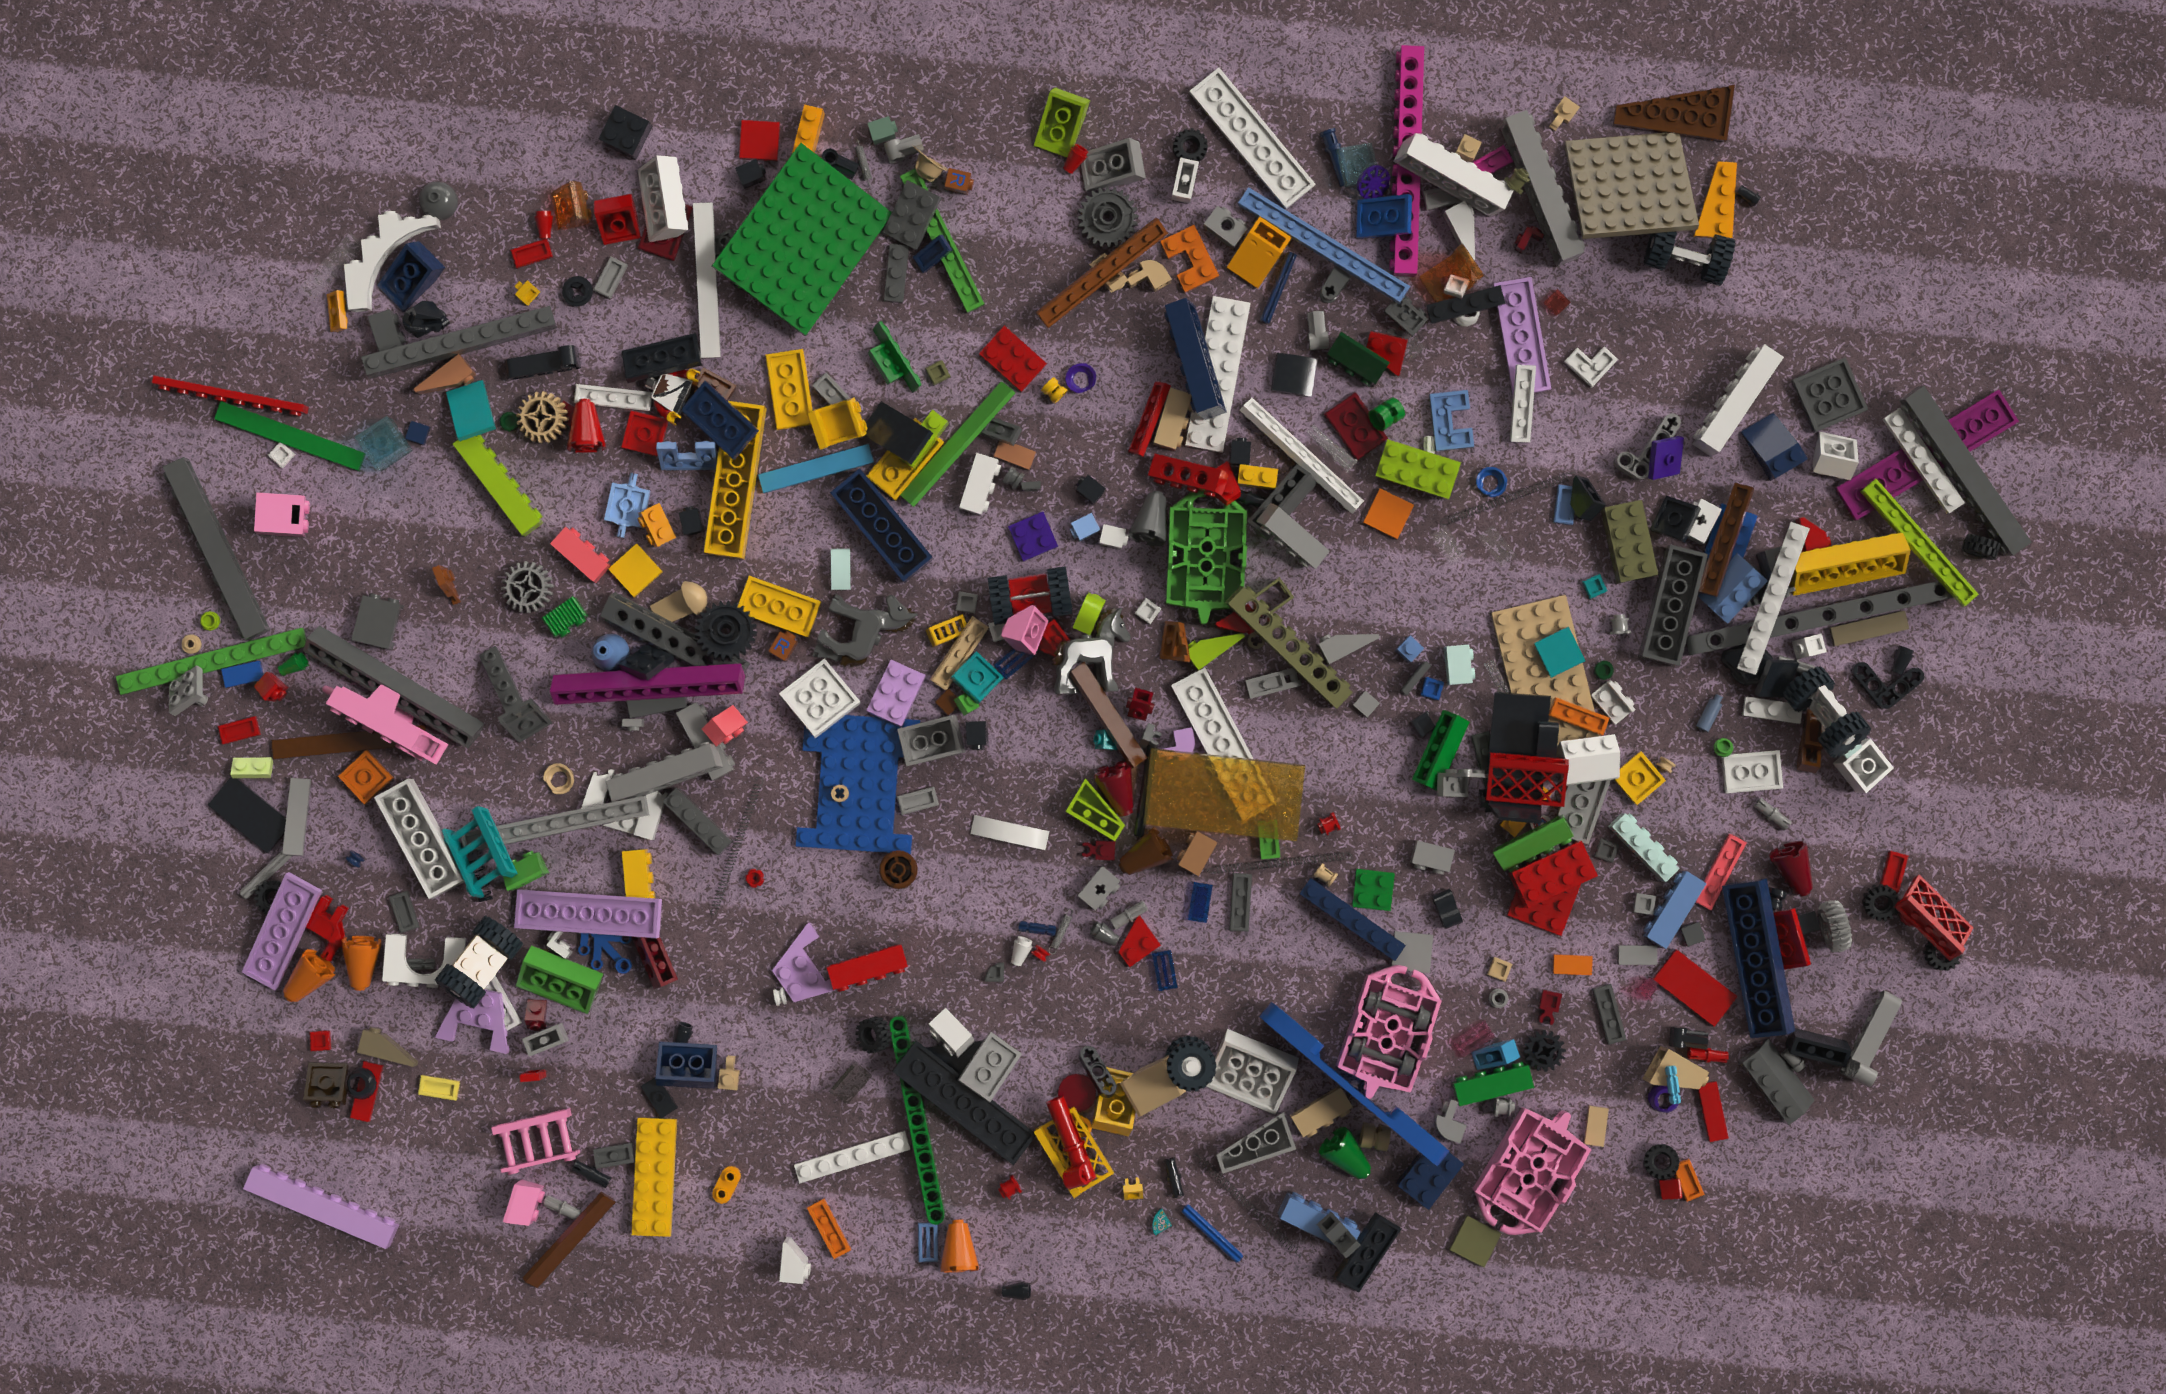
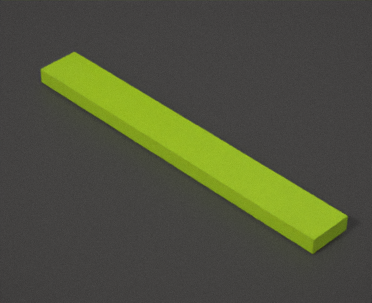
M1874 479L1860 491L1896 533L1904 534L1910 549L1962 608L1979 595L1877 479Z

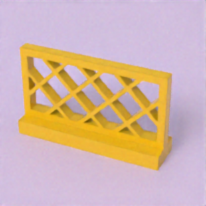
M1072 1107L1069 1110L1077 1119L1075 1124L1077 1130L1085 1132L1087 1136L1084 1144L1085 1149L1090 1147L1094 1148L1097 1152L1095 1159L1089 1158L1090 1162H1094V1171L1096 1163L1104 1165L1108 1170L1103 1175L1096 1174L1097 1179L1089 1184L1069 1190L1073 1198H1076L1082 1192L1113 1175L1114 1171L1075 1107ZM1050 1120L1036 1128L1034 1133L1063 1180V1172L1070 1167L1069 1159L1067 1157L1066 1160L1064 1155L1067 1156L1066 1152L1061 1151L1058 1147L1061 1140L1060 1137L1050 1134L1047 1127L1054 1124L1053 1120Z

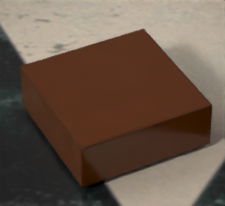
M949 688L935 702L948 715L958 707L954 701L957 696Z

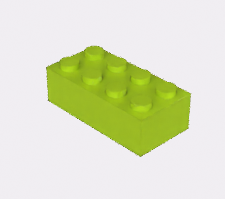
M1387 439L1375 476L1449 500L1461 462Z

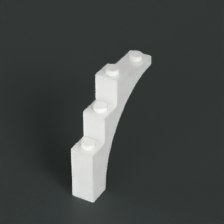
M386 211L383 215H378L380 238L373 235L367 236V239H362L363 262L361 260H352L350 264H344L349 311L352 313L372 311L374 283L380 268L388 256L400 244L411 237L425 231L441 228L440 220L437 217L424 215L421 219L404 217V220H402L401 216L395 213V211Z

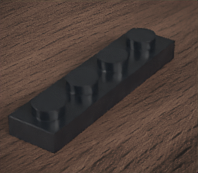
M1501 285L1466 294L1462 299L1455 297L1426 306L1432 325L1502 306L1506 303Z

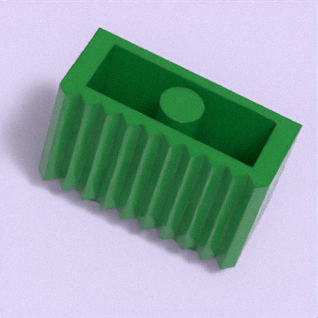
M572 596L543 616L542 620L554 637L558 638L560 636L564 638L571 633L569 629L575 625L576 627L583 625L586 622L585 618L589 615L577 598Z

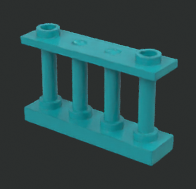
M477 806L472 809L474 815L472 821L456 832L444 828L442 833L444 841L449 846L465 881L467 892L471 896L482 898L484 894L481 887L499 875L512 878L518 873L489 810ZM479 826L482 832L481 836L465 847H462L459 838ZM486 842L489 847L488 853L470 864L466 855ZM494 859L497 865L496 869L477 880L473 871Z

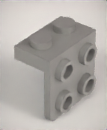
M1445 769V773H1438L1437 796L1468 797V778H1488V774H1485V770H1473L1472 773V769H1461L1457 773V769Z

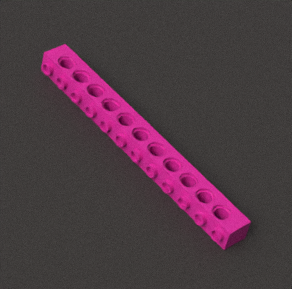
M1401 45L1400 50L1396 51V63H1399V70L1395 72V82H1398V89H1395L1394 99L1398 101V108L1394 109V119L1397 120V127H1394L1393 138H1397V144L1393 146V157H1396L1403 139H1408L1415 133L1422 134L1424 46ZM1405 64H1412L1414 66V70H1407L1405 68ZM1404 83H1412L1413 89H1406ZM1410 101L1413 107L1406 108L1403 102ZM1403 121H1411L1412 127H1405ZM1396 163L1392 167V176H1395V183H1392V195H1412L1411 234H1407L1409 237L1408 241H1402L1399 235H1394V240H1390V252H1393V259L1389 261V271H1393V276L1415 277L1418 269L1420 176ZM1401 177H1408L1411 183L1404 184L1401 181ZM1399 253H1407L1408 259H1400Z

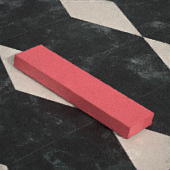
M1728 834L1704 880L1707 884L1695 903L1709 910L1713 909L1722 891V886L1726 884L1747 842L1732 834Z

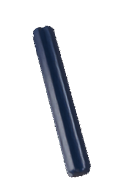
M1288 251L1260 318V321L1269 324L1297 257L1293 252Z

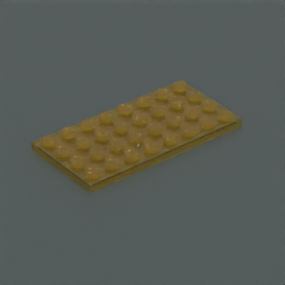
M1151 748L1144 824L1297 841L1305 765Z

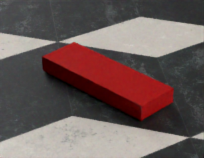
M363 1061L362 1068L372 1071L376 1078V1089L369 1098L363 1100L354 1099L350 1118L366 1122L371 1121L384 1065ZM361 1077L359 1078L357 1092L365 1088V1080Z
M1717 1081L1708 1082L1704 1087L1701 1086L1698 1089L1708 1141L1714 1142L1728 1139L1729 1136Z

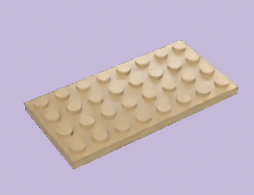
M1566 595L1491 613L1510 693L1551 696L1550 709L1556 697L1595 712L1583 663L1550 678L1533 644L1566 627L1570 628L1577 642ZM1549 716V721L1559 722L1557 746L1560 741L1601 736Z

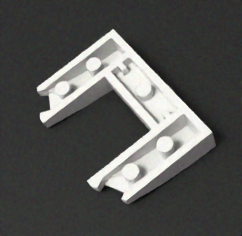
M610 769L608 774L597 776V772L593 773L582 808L605 804L609 792L606 781L612 779L615 770ZM659 791L646 795L649 810L648 816L609 823L603 826L654 840L665 805L663 801L668 794L665 792L662 795Z

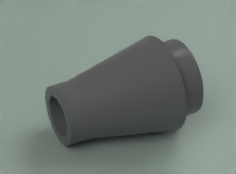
M1097 921L1090 931L1093 939L1111 944L1112 946L1116 945L1120 937L1103 922Z

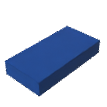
M261 661L221 669L225 688L257 682L264 675Z

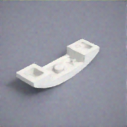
M974 815L970 834L1045 850L1049 831Z

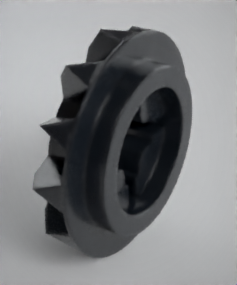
M574 276L564 283L562 294L568 304L575 307L585 306L586 303L591 301L593 289L591 283L586 278ZM571 287L577 289L582 287L581 292L584 296L577 295L574 297L575 292Z

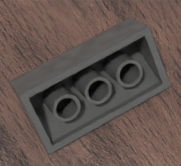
M1769 1038L1738 1060V1063L1783 1123L1787 1125L1792 1124L1804 1115L1815 1101Z

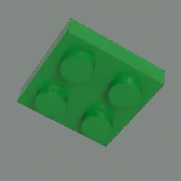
M1356 869L1352 907L1391 911L1395 873Z

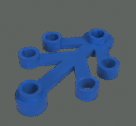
M581 933L578 952L582 956L588 955L591 950L588 945L589 933ZM591 934L594 938V953L591 967L594 970H599L603 967V961L601 960L602 948L616 962L615 968L619 973L625 974L631 970V961L628 958H622L608 942L628 944L632 940L631 936H629L628 942H624L623 936ZM583 946L587 947V953L581 952ZM596 960L600 962L599 968L594 966ZM622 962H626L628 964V967L626 969H623L621 967Z

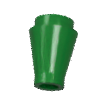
M295 653L282 665L278 666V671L282 676L305 670L309 663L303 653Z

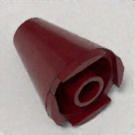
M1803 841L1784 844L1785 848L1778 851V848H1775L1769 854L1770 860L1793 893L1800 897L1809 895L1813 889L1806 842L1805 844Z

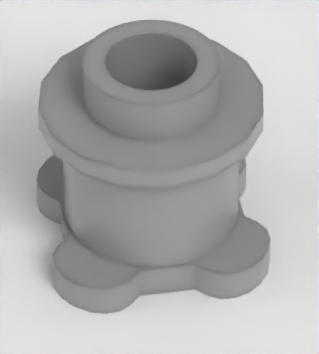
M1625 614L1613 615L1614 619H1610L1612 621V632H1610V635L1631 633V630H1628L1627 624L1629 618H1625Z
M1498 1097L1494 1098L1493 1115L1495 1117H1498V1114L1507 1115V1117H1510L1511 1113L1514 1114L1515 1102H1512L1511 1098H1508V1100L1499 1099Z

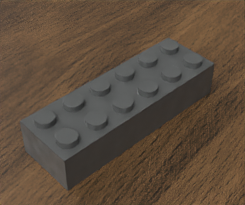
M1671 544L1665 547L1638 658L1673 667L1680 666L1708 554Z

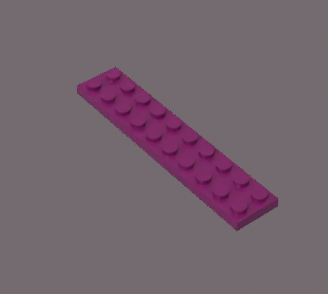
M1999 389L1948 419L1969 452L2019 422ZM1925 443V445L1927 446V448L1929 449V451H1930L1931 454L1933 455V452H1934L1933 449L1931 448V446H1928V445ZM1901 448L1854 476L1851 480L1836 487L1835 490L1854 521L1875 510L1860 492L1874 479H1877L1893 498L1923 479ZM1935 458V460L1938 462V464L1940 465V467H1941V468H1944V465L1942 464V462H1941V461H1938V460Z

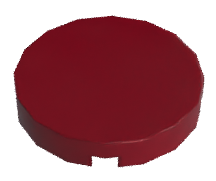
M1075 1073L1068 1075L1062 1080L1059 1085L1058 1096H1064L1069 1109L1075 1107L1077 1112H1082L1093 1105L1096 1099V1088L1088 1076Z

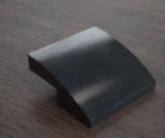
M1276 353L1271 391L1312 397L1317 359Z

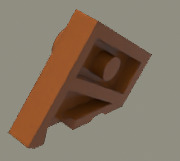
M440 565L433 567L432 570L439 587L447 597L451 598L453 605L460 603L461 601L453 583L455 580L453 572Z
M1165 621L1159 659L1190 662L1184 623Z

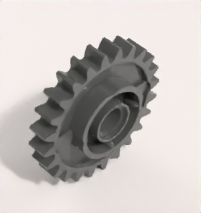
M1107 186L1105 191H1102L1101 188H1099L1098 193L1092 191V197L1085 196L1087 202H1081L1084 208L1078 209V212L1082 214L1078 216V220L1082 221L1079 224V228H1084L1082 235L1088 234L1087 241L1093 239V245L1099 242L1100 248L1104 244H1107L1108 249H1110L1111 244H1114L1117 248L1118 242L1123 244L1125 242L1124 238L1129 239L1131 237L1129 233L1135 234V229L1132 227L1138 226V223L1134 221L1139 218V215L1134 214L1138 208L1132 207L1135 202L1134 200L1128 201L1129 194L1123 196V190L1117 193L1116 187L1110 191ZM1105 214H1111L1113 216V220L1107 222L1103 219V216Z

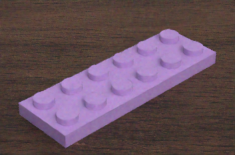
M1532 277L1494 283L1493 287L1501 285L1506 303L1505 305L1498 306L1497 312L1512 396L1516 364L1536 366L1534 393L1551 390Z
M290 872L285 874L242 973L273 990L279 988L321 895V889Z

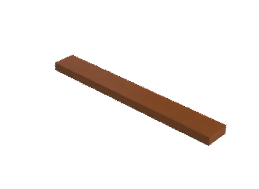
M1154 218L1035 313L1044 325L1049 328L1166 236L1168 232L1159 219Z

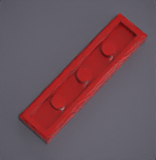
M1155 381L1128 453L1144 457L1171 385Z

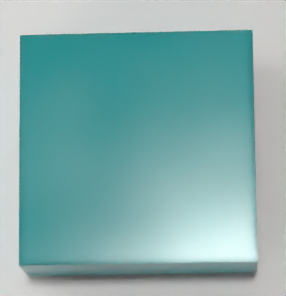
M1600 574L1582 582L1589 599L1608 591Z

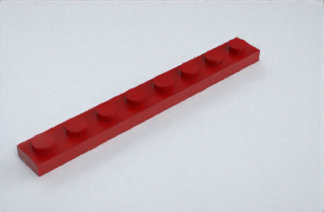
M153 375L152 383L158 385L160 390L170 391V388L177 389V393L188 395L189 392H194L197 397L207 398L209 395L214 396V400L222 402L230 399L233 400L234 404L245 406V403H251L254 408L263 409L264 406L271 407L270 411L278 413L287 410L290 411V415L301 417V413L308 414L309 407L304 404Z

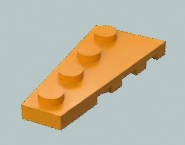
M1719 161L1716 163L1698 220L1699 227L1698 230H1695L1693 237L1713 238L1717 234L1733 238L1737 163Z

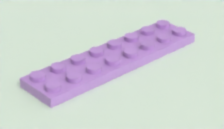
M517 890L514 928L659 938L662 899Z

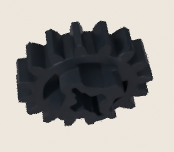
M1542 1029L1541 1034L1534 1031L1535 1037L1528 1036L1531 1041L1524 1042L1528 1048L1524 1049L1523 1052L1528 1053L1525 1060H1531L1529 1063L1531 1067L1536 1064L1537 1071L1542 1067L1543 1071L1547 1072L1548 1067L1551 1070H1555V1064L1561 1066L1559 1059H1565L1561 1054L1566 1052V1049L1561 1048L1565 1043L1564 1041H1558L1559 1035L1553 1037V1031H1549L1547 1034L1546 1030ZM1543 1038H1549L1553 1043L1548 1044ZM1535 1042H1536V1043H1537V1046H1536L1535 1050L1532 1051L1533 1045H1534ZM1543 1046L1549 1048V1050L1546 1051V1055L1541 1053L1543 1051ZM1555 1051H1557L1556 1056L1553 1059V1054ZM1543 1058L1546 1063H1539L1535 1059Z

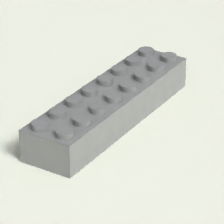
M1525 110L1505 118L1500 129L1516 168H1523L1529 173L1528 178L1530 181L1526 182L1523 186L1544 234L1554 263L1558 267L1578 259L1584 253L1585 245L1583 240L1578 238L1576 233L1578 231L1577 225L1570 218V207L1568 203H1564L1562 198L1563 190L1560 185H1557L1555 180V170L1549 166L1548 153L1545 149L1543 150L1540 133L1536 132L1533 126L1535 125L1534 118Z

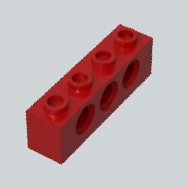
M1154 454L1148 476L1154 479L1153 482L1161 485L1167 482L1171 483V487L1181 489L1183 486L1187 487V490L1190 492L1198 493L1199 490L1203 491L1206 496L1215 497V495L1223 496L1229 474L1221 469ZM1190 473V477L1186 480L1187 474ZM1207 477L1206 482L1202 484L1203 479Z

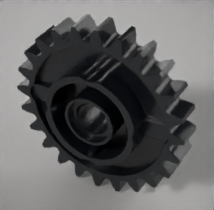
M720 601L719 606L712 603V609L705 607L706 613H700L702 619L696 620L699 626H695V631L698 632L695 634V638L699 639L697 645H703L701 648L702 652L708 650V657L714 654V660L721 657L722 662H724L727 657L732 662L733 656L739 660L740 653L746 655L745 649H752L750 643L755 644L753 637L757 636V632L753 630L757 628V625L751 624L754 622V617H749L750 611L744 612V606L737 608V602L731 606L730 601H727L726 605H723L722 601ZM723 628H728L731 630V632L729 634H723L721 633V630Z

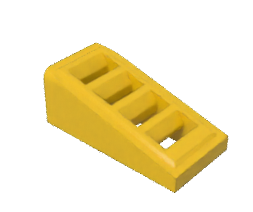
M963 614L926 629L932 647L959 637L962 631L959 632L955 621H959L963 630L967 625ZM950 623H951V625H952V627H953V630H954V632H955V634H953V635H952V633H951V631H950V628H949V626H948V624H950ZM941 627H944L948 637H944ZM934 630L937 631L940 640L937 639Z

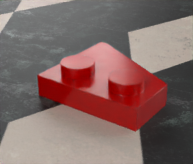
M1370 331L1367 348L1389 361L1390 363L1387 368L1395 375L1400 376L1408 339Z
M1228 461L1217 467V469L1228 473L1229 476L1223 496L1215 495L1226 506L1241 496V490ZM1207 477L1203 479L1202 484L1206 482Z
M1055 619L1047 624L1038 646L1039 650L1053 657L1056 656L1054 653L1058 644L1070 640Z

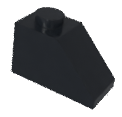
M1578 475L1573 478L1570 505L1577 518L1592 521L1606 504L1588 478Z

